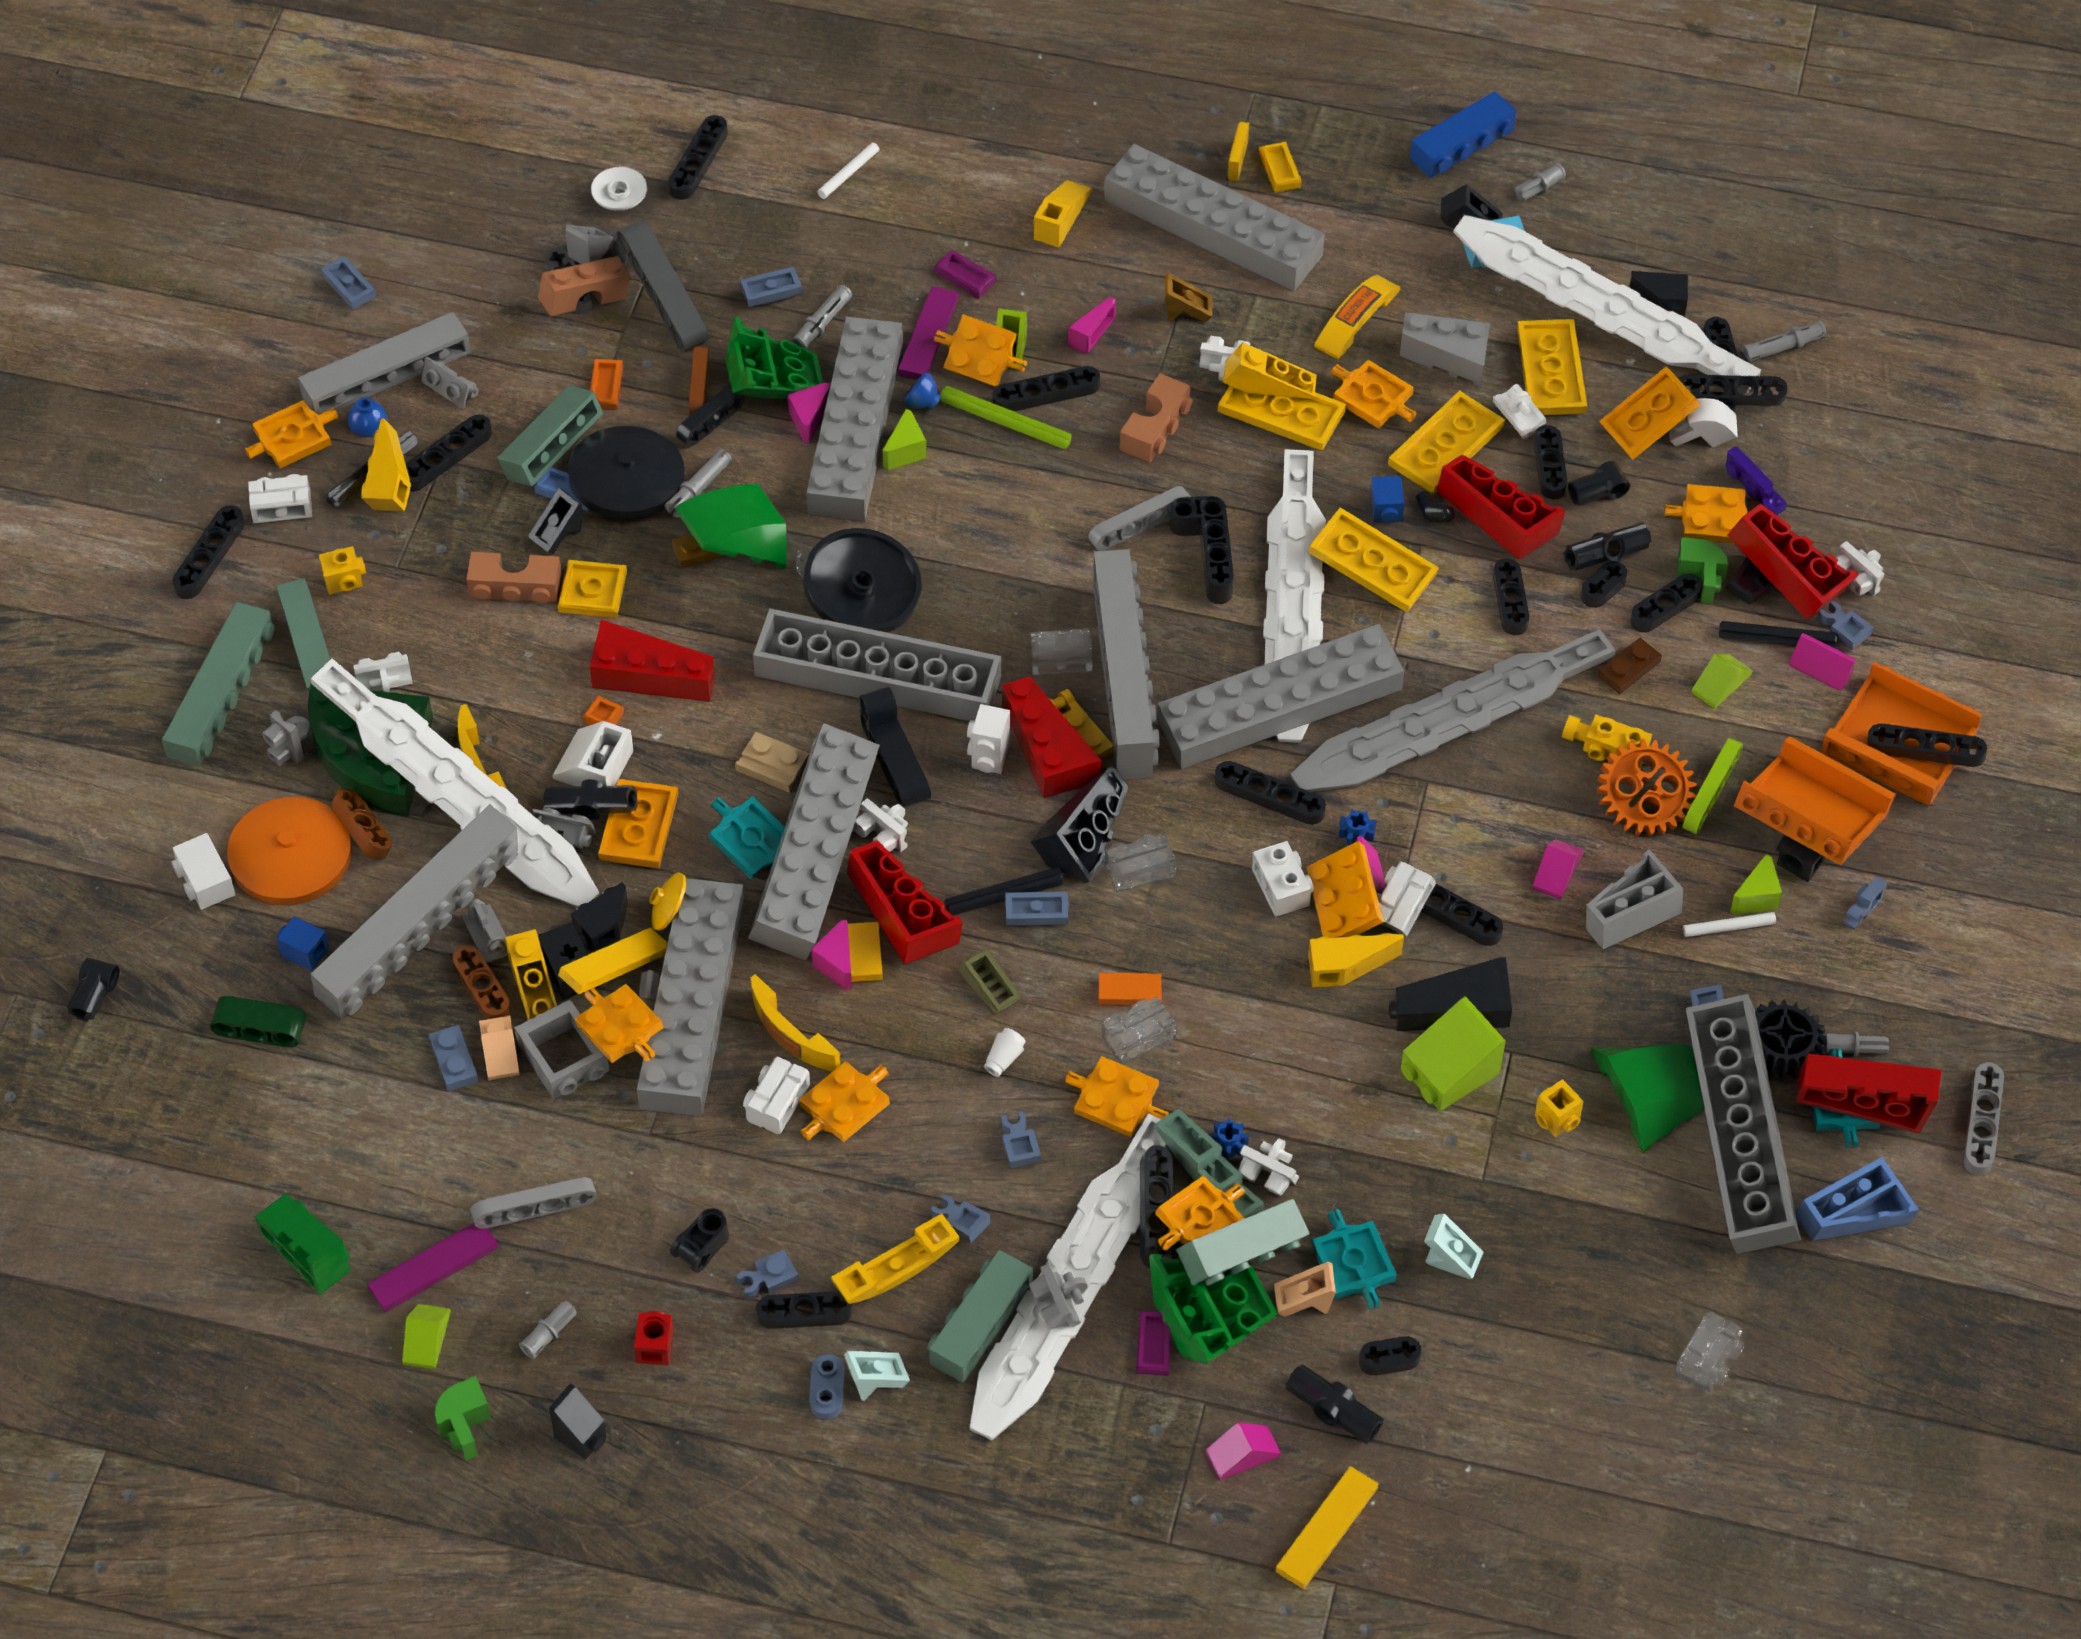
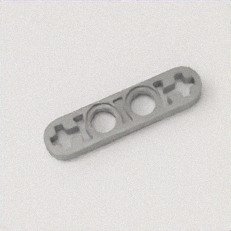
M1182 486L1174 487L1099 523L1090 531L1088 539L1098 551L1107 550L1169 520L1172 502L1177 498L1191 496Z
M1988 1062L1977 1067L1972 1081L1963 1157L1965 1169L1970 1174L1976 1176L1987 1174L1991 1170L1995 1159L2004 1083V1072L1997 1064ZM1985 1075L1991 1076L1992 1083L1990 1089H1984L1986 1083ZM1979 1100L1990 1101L1994 1109L1990 1111L1981 1110L1977 1102ZM1985 1127L1989 1130L1991 1136L1987 1138L1978 1137L1974 1133V1128ZM1978 1148L1983 1149L1982 1164L1976 1162L1975 1156Z
M583 1177L484 1199L475 1203L471 1207L470 1212L475 1227L485 1229L583 1207L592 1203L597 1198V1194L592 1180Z

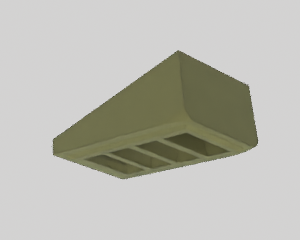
M987 948L961 963L958 971L996 1015L1022 999L1020 993ZM982 966L986 969L979 974L975 971ZM991 974L993 979L984 984L982 979ZM996 984L1001 986V988L992 993L989 991V988ZM1006 992L1009 997L998 1003L995 998Z

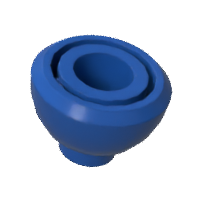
M924 372L904 396L903 404L915 409L927 407L929 410H932L941 399V396L937 394L936 381L929 372Z
M363 397L358 399L350 408L347 424L349 429L357 435L372 436L378 430L380 420L385 419L388 422V417L381 404L370 398Z

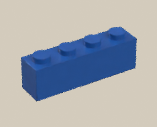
M1494 91L1412 139L1410 160L1430 178L1440 172L1443 173L1457 162L1466 160L1479 149L1488 147L1501 136L1508 135L1515 127L1517 110Z

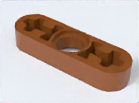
M694 346L689 394V415H692L706 403L710 366L709 347Z
M349 788L338 789L331 802V807L367 857L374 860L385 859L392 846L390 836L356 791ZM356 821L362 822L368 827L362 826L358 824Z
M470 945L461 946L456 949L452 957L455 972L483 1017L487 1020L509 1016L511 1013L509 998L479 950ZM467 958L473 962V971L470 972L467 963L462 962L463 959ZM478 979L490 981V985L485 989L479 990L473 987L474 982ZM493 996L494 1002L497 1006H501V1009L496 1011L495 1008H491L489 998Z

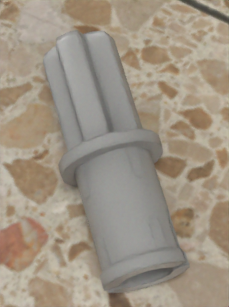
M1555 163L1552 167L1541 173H1534L1531 179L1515 188L1516 197L1519 200L1526 201L1540 192H1547L1550 186L1565 179L1566 172L1559 163Z
M648 970V972L641 974L639 997L653 1011L660 976L658 973Z
M1858 1032L1853 1034L1825 1033V1036H1827L1825 1054H1829V1051L1832 1049H1836L1837 1052V1048L1841 1049L1842 1053L1853 1054L1854 1057H1857L1859 1053L1886 1054L1889 1050V1039L1885 1036H1859Z
M567 1301L561 1302L545 1320L540 1319L535 1330L519 1344L523 1353L529 1358L535 1359L552 1340L558 1339V1333L576 1315V1309Z

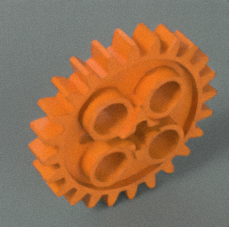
M1641 739L1638 747H1636L1635 743L1631 740L1627 744V750L1621 745L1618 746L1616 749L1617 755L1610 753L1607 757L1609 763H1603L1600 769L1605 774H1600L1597 781L1604 785L1599 786L1596 793L1605 795V797L1600 800L1599 805L1609 806L1605 816L1612 814L1616 816L1613 825H1617L1621 821L1625 823L1624 832H1627L1630 827H1634L1637 837L1642 830H1646L1647 836L1650 838L1654 834L1655 829H1657L1658 833L1662 836L1666 832V826L1673 831L1677 827L1676 821L1683 823L1686 816L1684 813H1688L1691 804L1688 802H1693L1696 798V795L1689 791L1693 790L1697 783L1688 781L1694 774V771H1684L1683 768L1688 763V760L1678 762L1677 757L1680 752L1676 751L1673 754H1669V744L1659 749L1657 740H1654L1649 747L1645 739ZM1638 762L1647 763L1650 766L1651 772L1641 771L1638 767ZM1659 769H1663L1664 773L1656 780L1651 789L1641 797L1634 807H1630L1629 802L1635 798L1642 787L1650 781ZM1661 782L1670 783L1674 788V792H1666L1662 788ZM1621 783L1627 784L1631 788L1632 794H1624L1618 785ZM1642 804L1652 805L1655 814L1646 813L1642 808Z

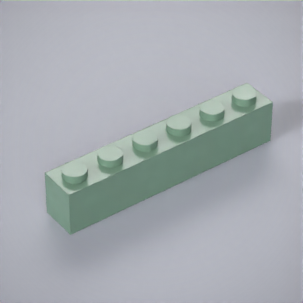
M240 602L235 603L162 738L167 758L200 767L204 757L210 755L217 733H221L224 729L227 714L230 709L233 710L235 708L242 686L245 687L249 682L250 671L254 664L259 663L265 643L273 637L275 626L272 624L269 610Z

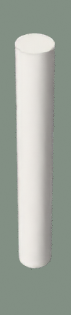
M873 142L869 144L817 191L818 195L822 199L828 197L879 151L878 145Z
M1774 912L1695 923L1683 925L1682 930L1686 938L1776 924V916Z

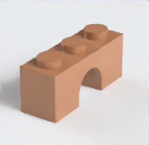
M618 256L543 272L538 299L550 316L576 311L578 300L590 291H592L600 305L626 299L631 274Z
M1159 373L1146 393V411L1154 414V416L1145 417L1133 412L1120 431L1119 450L1151 463L1155 455L1163 451L1168 435L1175 433L1182 414L1186 415L1192 405L1190 385Z
M471 552L466 579L469 598L557 603L562 576L559 556L530 555L529 563L524 570L510 573L503 570L500 553Z

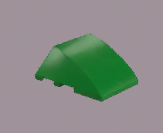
M734 317L725 359L732 393L756 398H788L789 394L824 383L816 353L786 339L778 342L769 338L766 330L759 327L756 332L741 325L742 319Z
M759 484L734 485L706 492L676 506V512L703 550L736 557L737 553L750 556L752 561L756 563H761L764 559L775 562L776 568L785 570L787 566L786 523Z
M1668 1044L1591 1048V1053L1602 1075H1608L1631 1120L1630 1130L1642 1153L1649 1150L1651 1145L1661 1137H1667L1671 1134L1672 1129L1683 1121L1690 1120L1705 1109L1695 1055L1691 1045Z
M1151 1254L1149 1257L1153 1303L1158 1312L1163 1314L1162 1320L1164 1324L1166 1320L1170 1328L1171 1337L1183 1357L1206 1365L1274 1319L1278 1314L1250 1262H1248L1250 1268L1235 1275H1232L1231 1271L1228 1270L1223 1273L1224 1279L1207 1286L1205 1281L1192 1285L1180 1258L1179 1260L1164 1259L1161 1257V1254Z

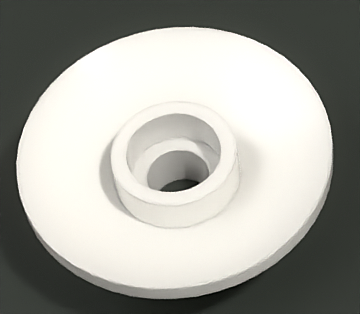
M614 167L604 170L595 177L591 185V193L596 203L610 210L630 209L638 205L644 199L647 192V184L644 177L636 170L627 167Z

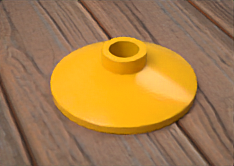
M680 872L675 873L661 888L657 886L653 890L649 900L650 904L653 905L651 914L653 929L657 931L665 929L676 915L686 889V877Z

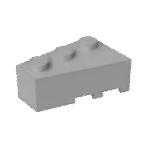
M1405 312L1400 356L1431 369L1436 366L1448 371V375L1457 379L1458 376L1473 381L1474 386L1481 388L1490 323Z
M1648 849L1643 854V859L1634 867L1629 866L1624 871V876L1615 884L1610 883L1587 904L1586 930L1602 949L1610 947L1681 914L1683 888Z

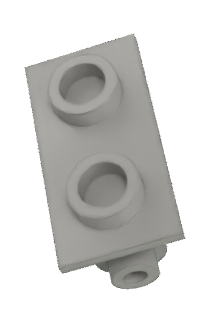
M426 357L421 382L464 409L467 398H474L479 392L476 383L470 382L462 376L457 377V373L447 367L444 362L433 361Z
M544 808L543 811L533 809L535 818L544 825H549L558 834L559 832L563 833L562 837L573 847L583 849L584 846L589 847L592 836L588 834L596 835L592 822L584 816L573 815L568 817L561 815L559 811L551 808Z
M479 899L472 900L469 903L468 913L461 917L477 949L486 963L507 956L504 941L507 936L491 905L486 906Z

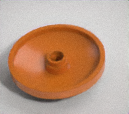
M306 797L277 798L253 808L236 824L227 845L229 868L238 886L251 897L274 905H296L324 895L343 878L352 857L350 834L333 809L323 802Z

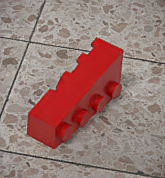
M1030 676L1002 685L1003 709L1010 710V725L1043 798L1084 787L1101 771V759Z

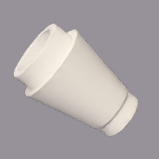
M1004 1028L1002 1033H997L986 1063L983 1066L984 1069L993 1076L999 1077L1024 1051L1025 1039L1009 1028Z

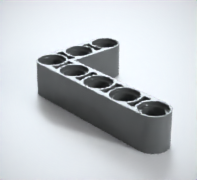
M641 219L618 230L608 248L609 258L618 256L626 268L629 266L633 267L677 347L684 352L709 340V334L704 322L648 223Z

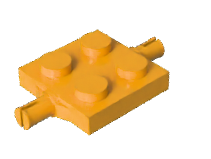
M964 314L953 335L937 330L936 335L943 338L934 337V342L949 346L944 369L994 387L999 385L1002 374L1008 367L1024 372L1026 368L1020 365L1027 366L1026 360L1024 361L1012 356V347L1017 336L1015 332Z
M1367 360L1360 368L1352 372L1347 371L1338 364L1333 367L1331 375L1343 381L1342 386L1334 393L1333 399L1345 403L1346 409L1378 429L1390 417L1396 414L1408 420V422H1412L1415 418L1416 411L1404 405L1413 395V386L1370 360Z
M302 400L252 423L253 430L260 442L245 448V452L249 459L265 452L273 458L281 469L332 445L331 439L323 425L338 419L337 412L334 408H331L318 415Z
M1687 484L1686 499L1683 506L1665 504L1664 517L1681 518L1684 526V538H1697L1711 542L1735 544L1727 534L1741 517L1748 513L1745 505L1746 489Z
M627 984L605 998L595 988L590 989V992L586 991L584 993V997L593 1006L574 1018L576 1025L611 1063H614L625 1054L637 1051L646 1062L650 1061V1058H654L655 1051L651 1049L647 1042L653 1035L664 1028L662 1020Z
M1103 1056L1100 1057L1094 1071L1087 1078L1071 1070L1066 1076V1084L1081 1089V1095L1074 1106V1114L1131 1138L1138 1125L1145 1120L1148 1113L1160 1119H1163L1169 1113L1152 1106V1098L1159 1087L1158 1079Z
M846 1061L799 1099L800 1107L809 1113L813 1119L812 1122L800 1130L802 1136L809 1141L819 1131L824 1130L833 1133L842 1142H845L890 1104L889 1096L876 1086L877 1083L889 1075L887 1069L880 1064L869 1075L858 1072Z
M1204 1175L1158 1207L1155 1214L1170 1229V1232L1159 1238V1245H1164V1250H1168L1178 1241L1185 1245L1197 1238L1245 1219L1236 1210L1233 1203L1244 1195L1243 1187L1239 1189L1240 1184L1236 1183L1226 1192H1223L1214 1187Z

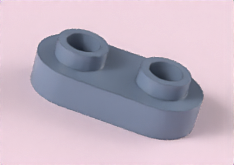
M821 1355L814 1360L811 1366L810 1410L814 1416L822 1420H830L837 1417L843 1408L844 1364L835 1355ZM826 1366L833 1368L830 1372H825L822 1369ZM824 1396H829L832 1398L828 1402L820 1400Z

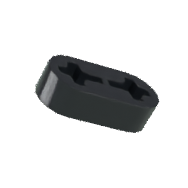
M1610 561L1601 566L1583 583L1581 591L1582 602L1592 608L1603 606L1624 587L1627 578L1626 567L1617 561Z
M1410 1336L1366 1343L1360 1350L1359 1366L1363 1372L1374 1376L1411 1370L1420 1362L1421 1345L1415 1338ZM1407 1348V1351L1412 1353L1411 1358H1406L1401 1353V1349ZM1369 1354H1375V1357L1379 1358V1363H1373L1372 1359H1369Z

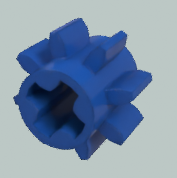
M1351 810L1347 817H1340L1338 837L1345 838L1347 846L1355 843L1357 837L1361 836L1366 841H1374L1376 820H1370L1367 811Z
M1230 1118L1221 1124L1215 1122L1214 1133L1209 1134L1222 1147L1221 1156L1225 1157L1227 1161L1236 1155L1241 1156L1240 1152L1243 1146L1248 1145L1249 1135L1243 1134L1244 1124L1238 1125L1231 1121Z

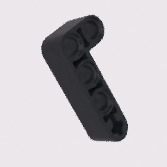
M1217 496L1177 498L1170 507V529L1179 536L1200 535L1207 598L1212 603L1225 604L1232 598L1234 579L1225 502Z
M890 687L860 695V720L863 730L869 741L880 745L876 758L899 805L904 808L930 799L931 791L928 781L898 721L897 704Z

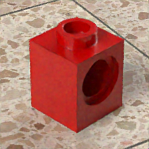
M661 1311L639 1312L634 1344L636 1363L669 1365L674 1333L671 1314H665ZM654 1333L661 1334L660 1337L654 1339L648 1337Z

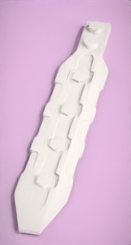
M1464 215L1454 229V233L1488 268L1512 281L1517 280L1545 295V298L1560 307H1567L1593 321L1594 325L1608 333H1615L1643 348L1645 353L1667 365L1697 369L1706 375L1760 376L1761 369L1711 343L1696 323L1673 311L1669 312L1641 297L1640 293L1623 284L1618 285L1592 271L1590 266L1575 258L1570 259L1542 244V240L1515 226ZM1742 385L1738 387V392L1746 396L1751 387Z
M1285 449L1283 496L1267 518L1269 556L1268 570L1265 572V591H1267V611L1263 626L1265 664L1318 646L1323 641L1321 594L1324 593V574L1322 573V561L1308 553L1310 544L1326 526V519L1312 497L1314 451ZM1309 724L1277 734L1278 742L1301 743Z
M334 659L326 663L311 678L313 686L356 721L363 746L385 765L393 767L415 786L416 792L430 804L435 803L460 825L461 830L489 804L516 826L518 856L505 868L527 887L576 908L583 903H589L599 895L597 887L577 852L567 840L549 825H544L518 803V799L503 786L499 787L473 765V760L459 748H453L428 726V722L407 704L376 696Z
M1148 1113L1120 1163L1091 1181L1077 1205L1078 1211L1062 1238L1057 1239L1047 1256L1048 1261L1046 1264L1049 1263L1053 1272L1060 1274L1063 1283H1065L1063 1275L1067 1272H1072L1074 1278H1084L1086 1280L1088 1288L1082 1294L1084 1302L1076 1305L1073 1298L1071 1299L1081 1323L1071 1327L1066 1322L1051 1328L1045 1322L1041 1309L1055 1302L1053 1296L1039 1302L1032 1290L1027 1291L1016 1308L1017 1314L1000 1343L995 1344L979 1371L970 1423L971 1431L993 1440L1040 1399L1055 1373V1365L1071 1338L1076 1337L1085 1321L1084 1315L1101 1286H1105L1115 1269L1114 1264L1130 1236L1135 1234L1140 1226L1141 1157L1148 1148L1155 1145L1168 1149V1146L1155 1129V1123L1160 1121V1118ZM1153 1156L1150 1161L1155 1162L1157 1167L1159 1164L1157 1156Z

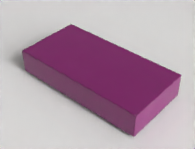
M953 250L935 266L936 274L977 298H980L996 283L995 274Z
M1140 1310L1136 1374L1169 1376L1171 1332L1166 1320L1164 1324L1162 1320L1164 1316L1161 1312Z

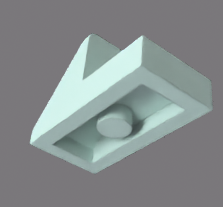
M1445 1214L1435 1215L1424 1240L1431 1248L1426 1258V1263L1458 1276L1472 1279L1483 1251Z
M847 1351L844 1354L862 1401L866 1400L877 1387L903 1388L910 1381L899 1353Z

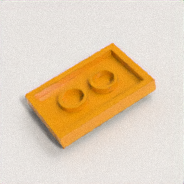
M1666 366L1599 422L1628 456L1634 460L1701 404Z
M618 779L616 786L635 787L638 805L636 811L631 813H609L598 852L599 860L660 869L679 795L678 787Z
M1360 841L1306 867L1314 887V892L1312 893L1323 937L1339 938L1359 935L1384 922L1365 845Z

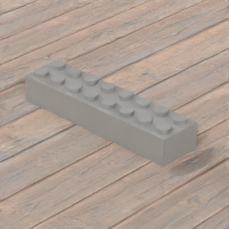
M1136 144L1131 146L1105 177V202L1292 291L1298 288L1323 256L1325 233Z
M846 317L806 492L808 515L864 522L866 520L903 348L902 323Z
M1129 549L1095 551L1093 564V592L1111 740L1114 746V764L1123 780L1153 778V765H1158L1157 748H1159L1158 729H1155L1154 723H1156L1155 705L1151 703V698H1153L1152 680L1148 679V674H1150L1149 657L1145 656V650L1147 649L1146 633L1142 632L1144 624L1143 610L1139 608L1138 603L1140 602V586L1136 584L1137 563L1136 561H1131Z
M769 609L753 653L755 677L856 698L889 686L899 707L967 721L976 719L980 704L993 705L1001 680V656L775 609Z
M1380 624L1159 702L1158 724L1180 769H1184L1400 691L1403 687L1404 670Z
M822 724L813 742L748 939L806 961L816 943L876 759L879 744L828 724Z
M489 804L311 973L314 996L341 1020L347 1014L353 1015L363 1004L362 1000L370 992L374 994L379 991L386 981L385 978L392 971L398 972L408 961L407 957L415 949L419 951L424 948L430 940L429 936L437 928L441 930L447 926L452 919V914L459 907L461 909L465 908L473 900L474 893L481 886L483 888L487 887L495 879L496 872L503 865L507 867L518 856L517 827Z
M686 878L684 897L672 920L653 1010L662 1020L664 1028L653 1035L647 1042L651 1049L655 1051V1056L647 1062L643 1059L637 1086L640 1110L703 1116L745 907L743 884Z
M1748 994L1686 1008V1014L1730 1241L1737 1254L1800 1241L1801 1238L1755 1009Z

